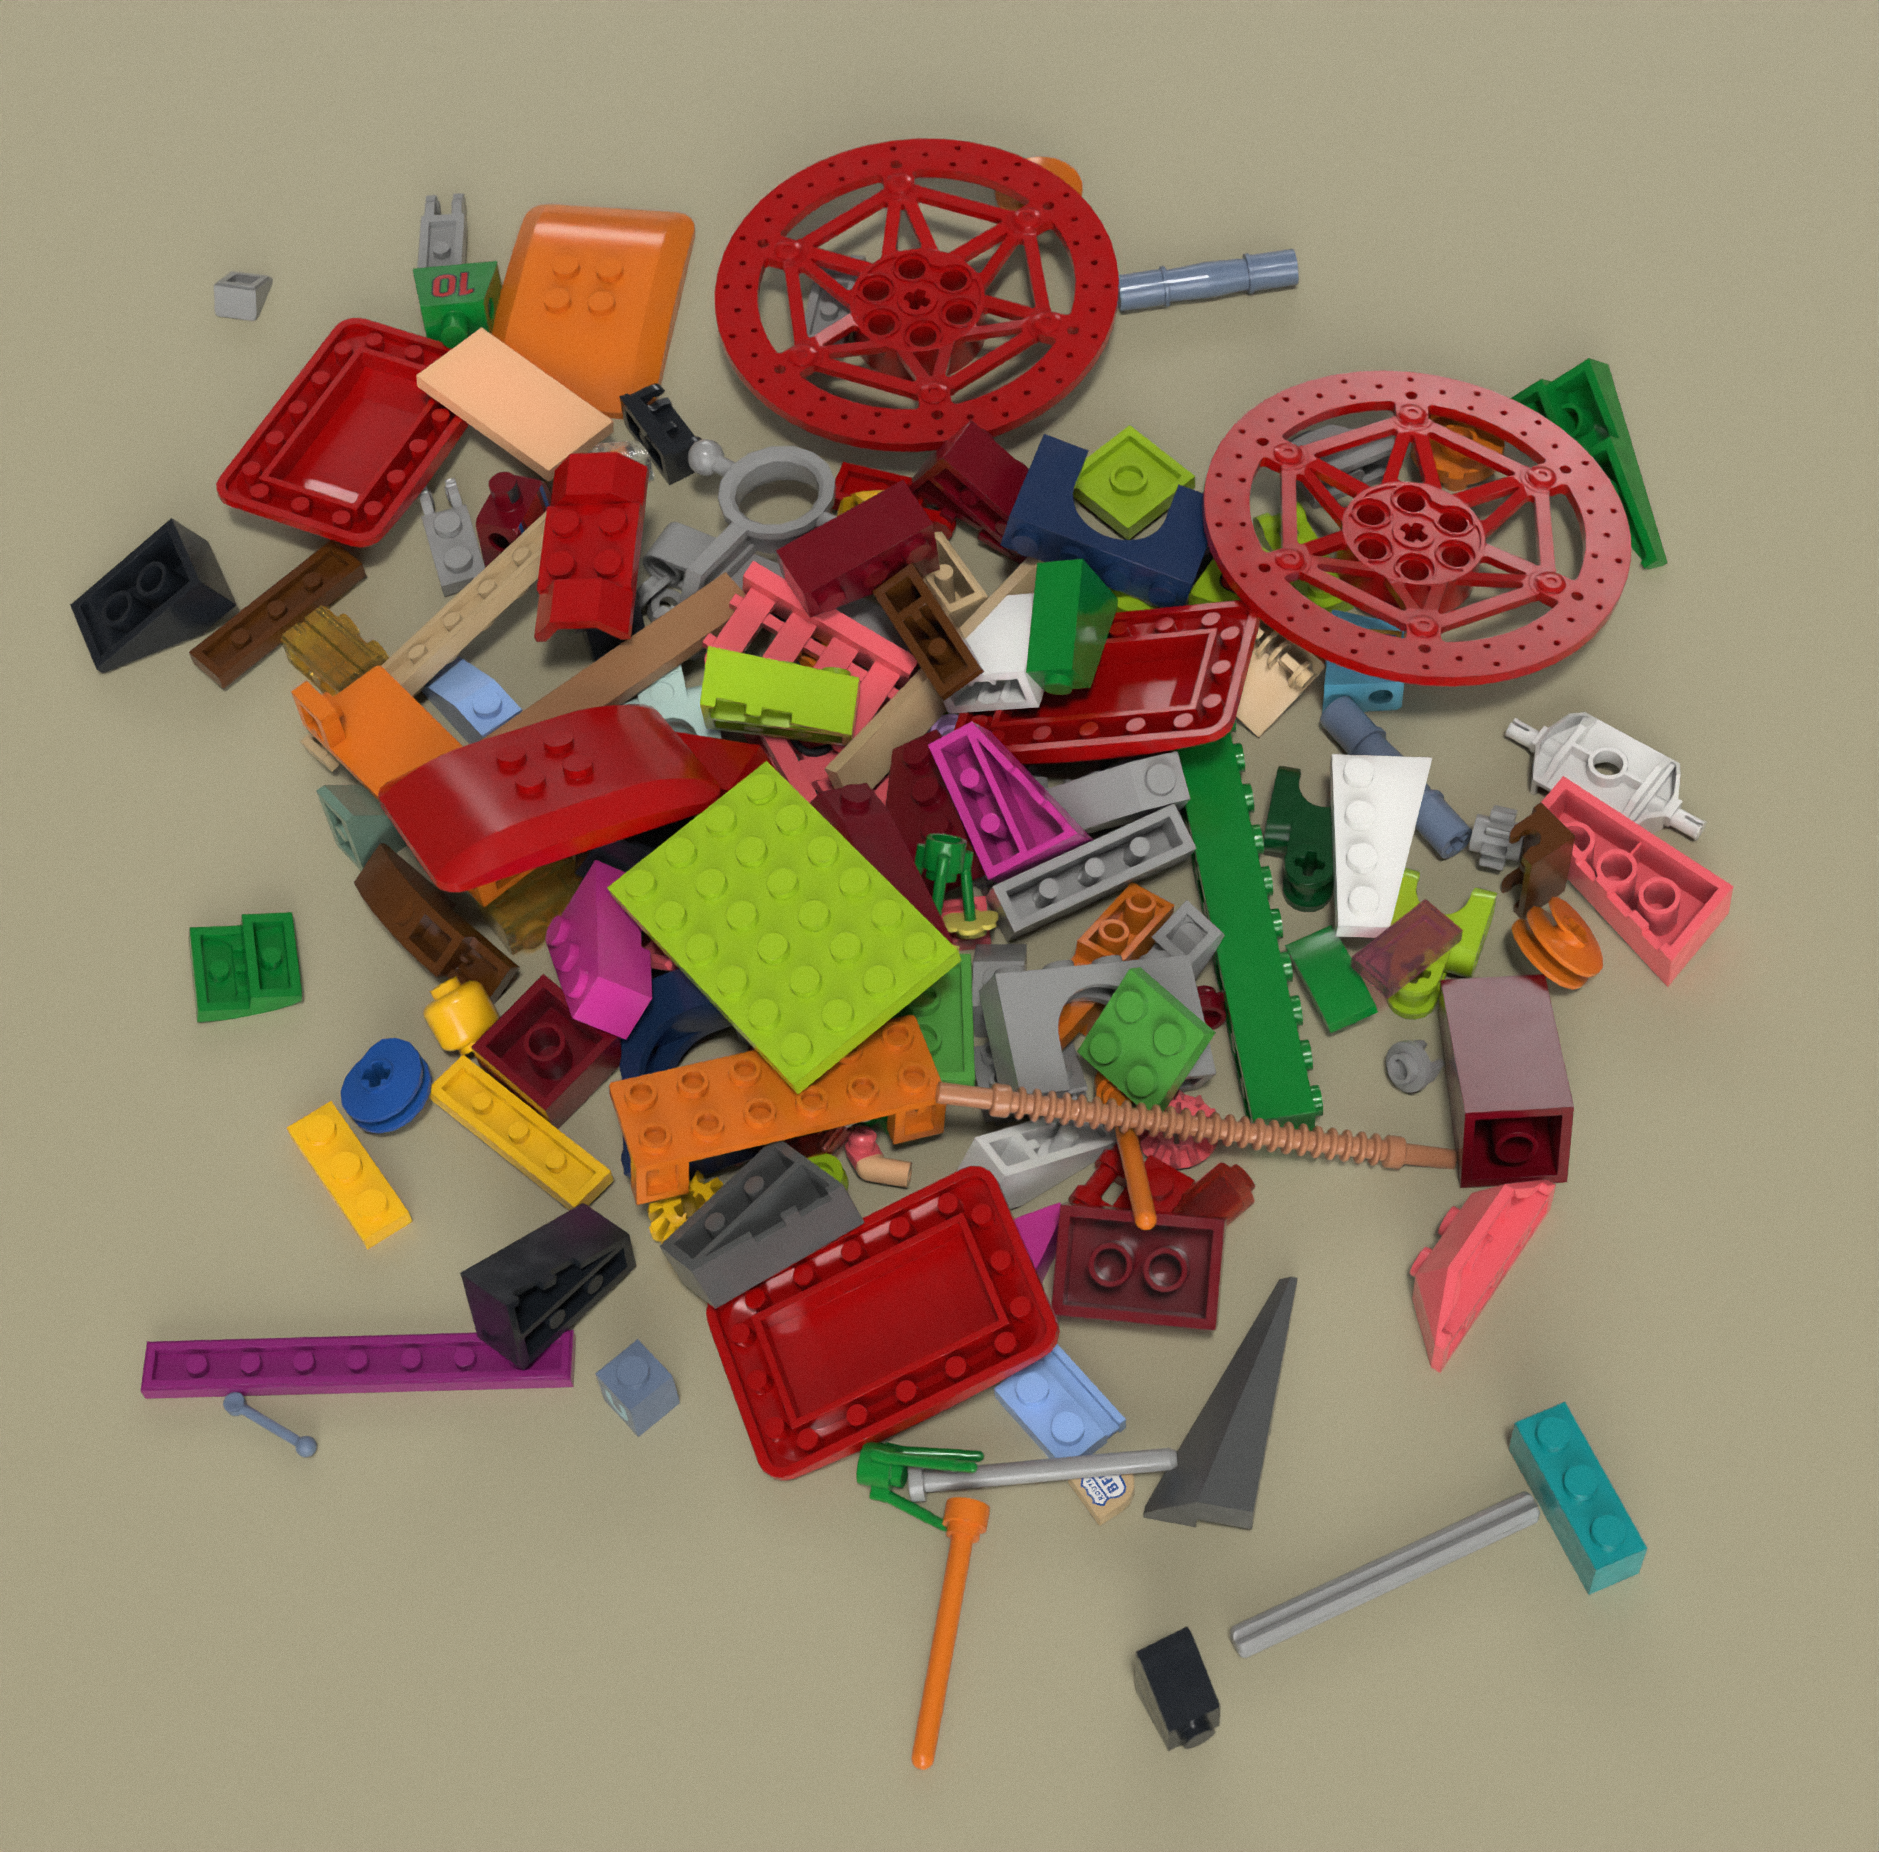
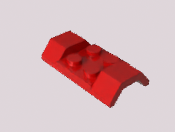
M618 452L569 454L555 469L551 504L547 506L537 582L539 601L534 633L536 642H546L558 629L597 628L619 639H631L649 480V469L646 465Z

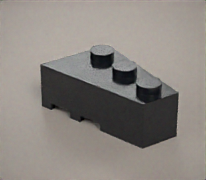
M582 1203L462 1271L460 1275L477 1337L524 1370L636 1267L630 1234L585 1203Z

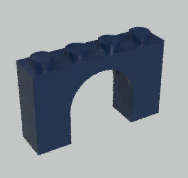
M1044 434L1010 513L1000 546L1043 562L1083 559L1105 585L1113 590L1125 592L1149 601L1161 608L1184 606L1208 545L1203 526V493L1178 485L1164 523L1156 532L1147 537L1136 540H1120L1105 536L1084 522L1078 514L1073 501V493L1089 450Z
M680 969L652 979V1000L628 1038H621L619 1068L622 1080L676 1068L681 1057L695 1042L708 1034L732 1026ZM623 1136L621 1162L624 1168V1175L631 1179V1159ZM758 1146L689 1162V1181L692 1180L697 1170L701 1174L707 1175L752 1159L759 1152Z

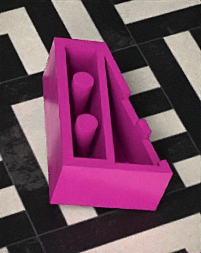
M971 721L928 744L988 880L999 884L1093 841L1086 831L991 731Z
M595 860L562 915L556 916L551 921L546 932V944L572 1018L627 1039L652 1000L650 950L642 948L641 931L643 930L612 898L607 889L608 886L626 872Z

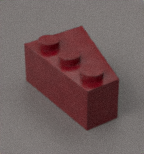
M971 420L929 455L907 486L915 498L919 494L941 507L942 510L939 516L950 523L957 517L980 531L977 539L1021 565L1028 557L1000 546L1010 513L1029 469L1024 463L1016 460L1003 449L988 431L980 428Z
M904 480L775 550L781 574L809 617L832 611L837 607L872 595L873 590L910 563L923 576L940 570L933 523Z
M935 729L892 750L886 808L889 810L914 862L917 844H925L928 834H949L965 839L967 841L966 850L974 852L971 867L973 881L986 874L929 749L928 744L943 737ZM924 868L921 877L932 897L934 881L926 878L927 869ZM960 873L957 874L956 882L946 883L945 893L961 886Z

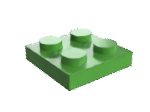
M1141 967L1130 968L1077 1052L1136 1105L1143 1102L1147 1109L1151 1110L1154 1104H1158L1164 1112L1216 1032Z

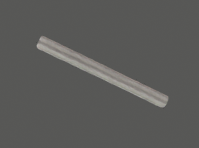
M1529 1492L1518 1493L1232 1626L1230 1629L1232 1644L1242 1658L1250 1657L1537 1523L1540 1515L1537 1503Z

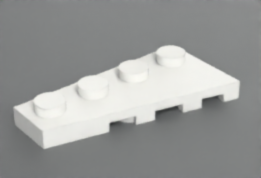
M1332 754L1330 761L1335 930L1337 937L1388 938L1432 762L1431 757Z

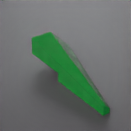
M1588 358L1555 380L1548 381L1541 378L1511 397V399L1538 412L1559 426L1575 439L1599 464L1620 497L1628 519L1631 548L1642 560L1640 562L1642 566L1646 569H1653L1667 564L1668 562L1609 364Z

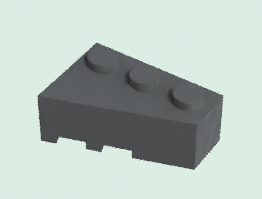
M784 1141L767 1144L659 1247L681 1281L716 1309L865 1222L842 1183Z

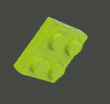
M1129 425L1086 458L1073 496L1129 540L1170 508L1178 485L1193 490L1195 488V475Z

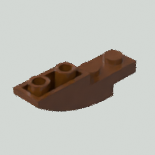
M380 843L354 881L357 890L369 908L389 932L437 978L448 977L450 979L457 976L461 984L467 981H478L483 985L492 1003L495 1004L520 967L453 910L456 903L387 844Z

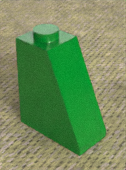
M1083 559L1037 563L1026 673L1045 692L1050 694L1066 695L1071 693L1073 689L1091 688L1118 606V598Z

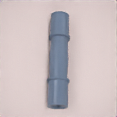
M1294 249L1253 255L1244 253L1241 259L1201 262L1166 270L1165 266H1159V269L1119 275L1118 307L1120 312L1160 305L1169 307L1170 302L1212 298L1247 290L1248 294H1254V291L1298 285L1299 272Z
M1343 696L1334 700L1323 711L1320 723L1348 755L1404 757L1386 740V732L1381 727H1377L1349 696ZM1426 783L1415 828L1442 858H1450L1468 845L1471 840L1472 829L1444 800V795L1439 790H1432Z

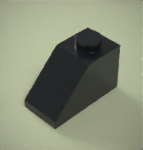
M1188 1626L1136 1651V1692L1167 1750L1170 1751L1182 1744L1185 1749H1191L1209 1740L1215 1734L1214 1728L1220 1726L1221 1706Z

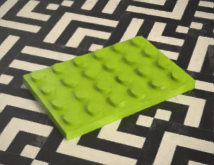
M767 761L607 887L612 898L797 1094H800L962 961L958 950Z

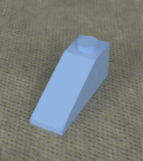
M459 656L451 663L446 664L426 683L421 691L469 744L482 740L522 712L517 703L493 678Z

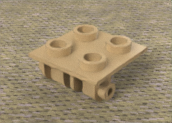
M1261 620L1236 718L1260 738L1326 666L1315 655L1287 640Z

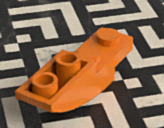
M1131 882L1077 940L1075 955L1070 960L1074 962V966L1089 965L1098 958L1110 955H1119L1122 957V961L1139 960L1142 955L1147 954L1156 941L1152 936L1171 917L1175 905ZM1076 1001L1064 1005L1058 1024L1061 1049L1063 1050L1079 1032L1086 1036L1106 1005L1094 1001Z

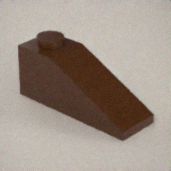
M912 563L872 591L943 701L984 672L957 622L938 593Z

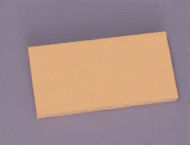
M480 328L416 375L417 387L548 482L554 478L555 469L569 454L587 453L614 432L613 421L483 328Z

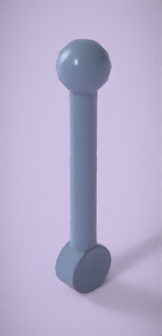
M232 1392L225 1397L223 1406L230 1415H244L294 1445L296 1452L302 1457H310L316 1452L317 1443L314 1438L310 1436L300 1437L248 1406L246 1399L241 1393Z

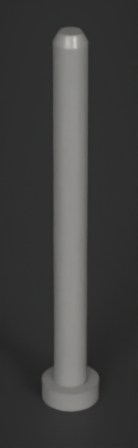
M1159 1448L977 1465L978 1469L974 1473L936 1469L925 1470V1468L908 1466V1484L911 1501L921 1502L927 1501V1492L1168 1471L1178 1466L1176 1450Z

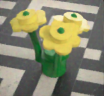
M940 833L928 834L925 844H917L914 863L920 875H922L925 868L927 869L926 878L934 881L932 899L940 916L942 914L946 883L956 882L957 874L959 873L961 877L964 911L962 913L947 914L943 917V922L948 932H956V935L961 939L983 937L986 935L987 930L997 927L996 922L999 920V915L996 911H980L975 909L971 872L974 852L966 850L967 841L961 837ZM953 945L959 951L960 946Z

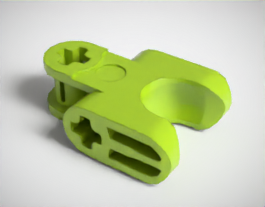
M1405 867L1388 938H1374L1372 951L1392 956L1389 971L1390 981L1386 996L1389 1008L1396 1015L1404 1019L1416 1020L1424 1018L1433 1012L1440 996V980H1445L1448 972L1473 978L1494 916L1497 893L1482 888H1474L1467 904L1459 911L1452 914H1437L1427 910L1418 900L1416 889L1420 879V872Z

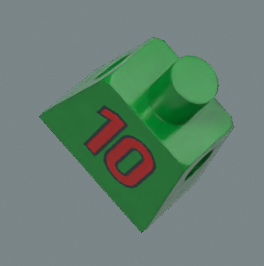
M497 261L413 268V276L427 338L440 341L448 348H454L480 328H483L492 335L502 290Z

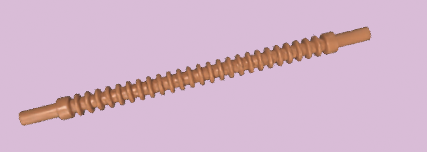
M938 1082L935 1092L936 1103L986 1109L989 1115L993 1117L1006 1118L1010 1113H1014L1015 1118L1020 1120L1024 1114H1028L1033 1122L1037 1121L1039 1116H1043L1048 1124L1052 1123L1054 1118H1058L1063 1126L1067 1125L1069 1120H1073L1078 1128L1082 1127L1084 1122H1089V1126L1093 1130L1099 1124H1104V1128L1108 1132L1114 1126H1118L1121 1133H1126L1129 1128H1133L1136 1135H1141L1144 1130H1148L1151 1137H1156L1159 1132H1163L1166 1139L1172 1138L1173 1134H1178L1179 1140L1185 1141L1188 1136H1192L1196 1143H1200L1206 1137L1211 1145L1216 1144L1218 1139H1221L1226 1147H1229L1233 1141H1236L1237 1146L1241 1149H1244L1248 1143H1251L1253 1150L1256 1151L1261 1149L1262 1145H1266L1268 1152L1273 1153L1277 1147H1280L1281 1152L1285 1155L1289 1154L1292 1149H1295L1298 1156H1303L1306 1151H1309L1311 1157L1318 1158L1321 1153H1324L1327 1160H1332L1335 1155H1338L1342 1162H1346L1350 1157H1353L1354 1162L1357 1164H1361L1367 1158L1368 1163L1372 1166L1381 1161L1382 1166L1393 1169H1400L1404 1164L1454 1169L1457 1163V1152L1455 1149L1410 1144L1406 1142L1404 1137L1387 1135L1382 1140L1379 1134L1374 1133L1368 1139L1363 1131L1358 1132L1353 1137L1352 1132L1348 1129H1345L1341 1135H1338L1337 1129L1333 1127L1329 1128L1327 1133H1324L1322 1127L1318 1125L1312 1131H1309L1308 1126L1304 1123L1299 1125L1298 1129H1294V1125L1291 1122H1286L1283 1127H1280L1277 1120H1272L1269 1125H1265L1262 1118H1257L1254 1123H1250L1247 1116H1242L1239 1121H1236L1232 1114H1228L1225 1119H1221L1220 1114L1217 1112H1213L1210 1117H1206L1205 1112L1202 1110L1197 1111L1195 1115H1191L1188 1108H1184L1178 1114L1173 1106H1169L1166 1112H1163L1158 1104H1154L1151 1110H1148L1143 1102H1140L1136 1108H1133L1128 1100H1125L1121 1106H1118L1113 1098H1110L1106 1104H1103L1098 1096H1095L1092 1102H1088L1083 1094H1080L1077 1100H1073L1068 1092L1064 1093L1062 1098H1058L1053 1090L1049 1091L1047 1096H1043L1038 1088L1034 1089L1032 1094H1028L1023 1086L1019 1087L1017 1092H1015L1010 1085L994 1083L991 1088Z

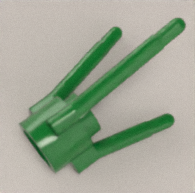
M879 1442L866 1443L863 1445L859 1456L856 1479L858 1484L871 1487L870 1499L889 1503L926 1524L928 1523L941 1531H947V1528L942 1523V1518L894 1493L893 1488L894 1486L900 1488L905 1486L908 1479V1466L974 1473L978 1469L975 1462L982 1461L984 1453L976 1450L902 1446L888 1442L885 1444Z

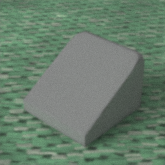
M230 272L214 284L216 315L241 320H256L271 289L272 278L266 275Z

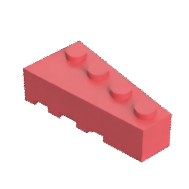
M1563 776L1541 803L1575 835L1567 879L1668 987L1729 914L1733 886Z

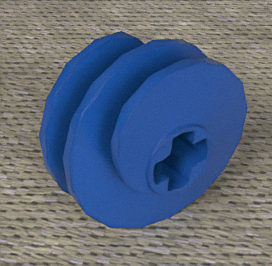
M398 1038L381 1039L369 1048L363 1058L346 1075L340 1091L342 1106L354 1122L364 1131L376 1134L395 1131L409 1123L423 1109L431 1093L432 1075L429 1066L410 1042Z

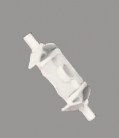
M1570 713L1549 728L1544 726L1540 731L1523 723L1518 718H1514L1513 723L1511 722L1508 726L1505 736L1530 748V752L1534 754L1530 790L1532 795L1535 796L1538 786L1550 792L1564 776L1652 834L1662 830L1664 826L1668 828L1672 826L1696 841L1704 831L1707 821L1701 820L1681 809L1683 801L1678 799L1681 776L1680 763L1588 713ZM1609 762L1616 765L1620 772L1614 775H1604L1599 773L1594 765Z

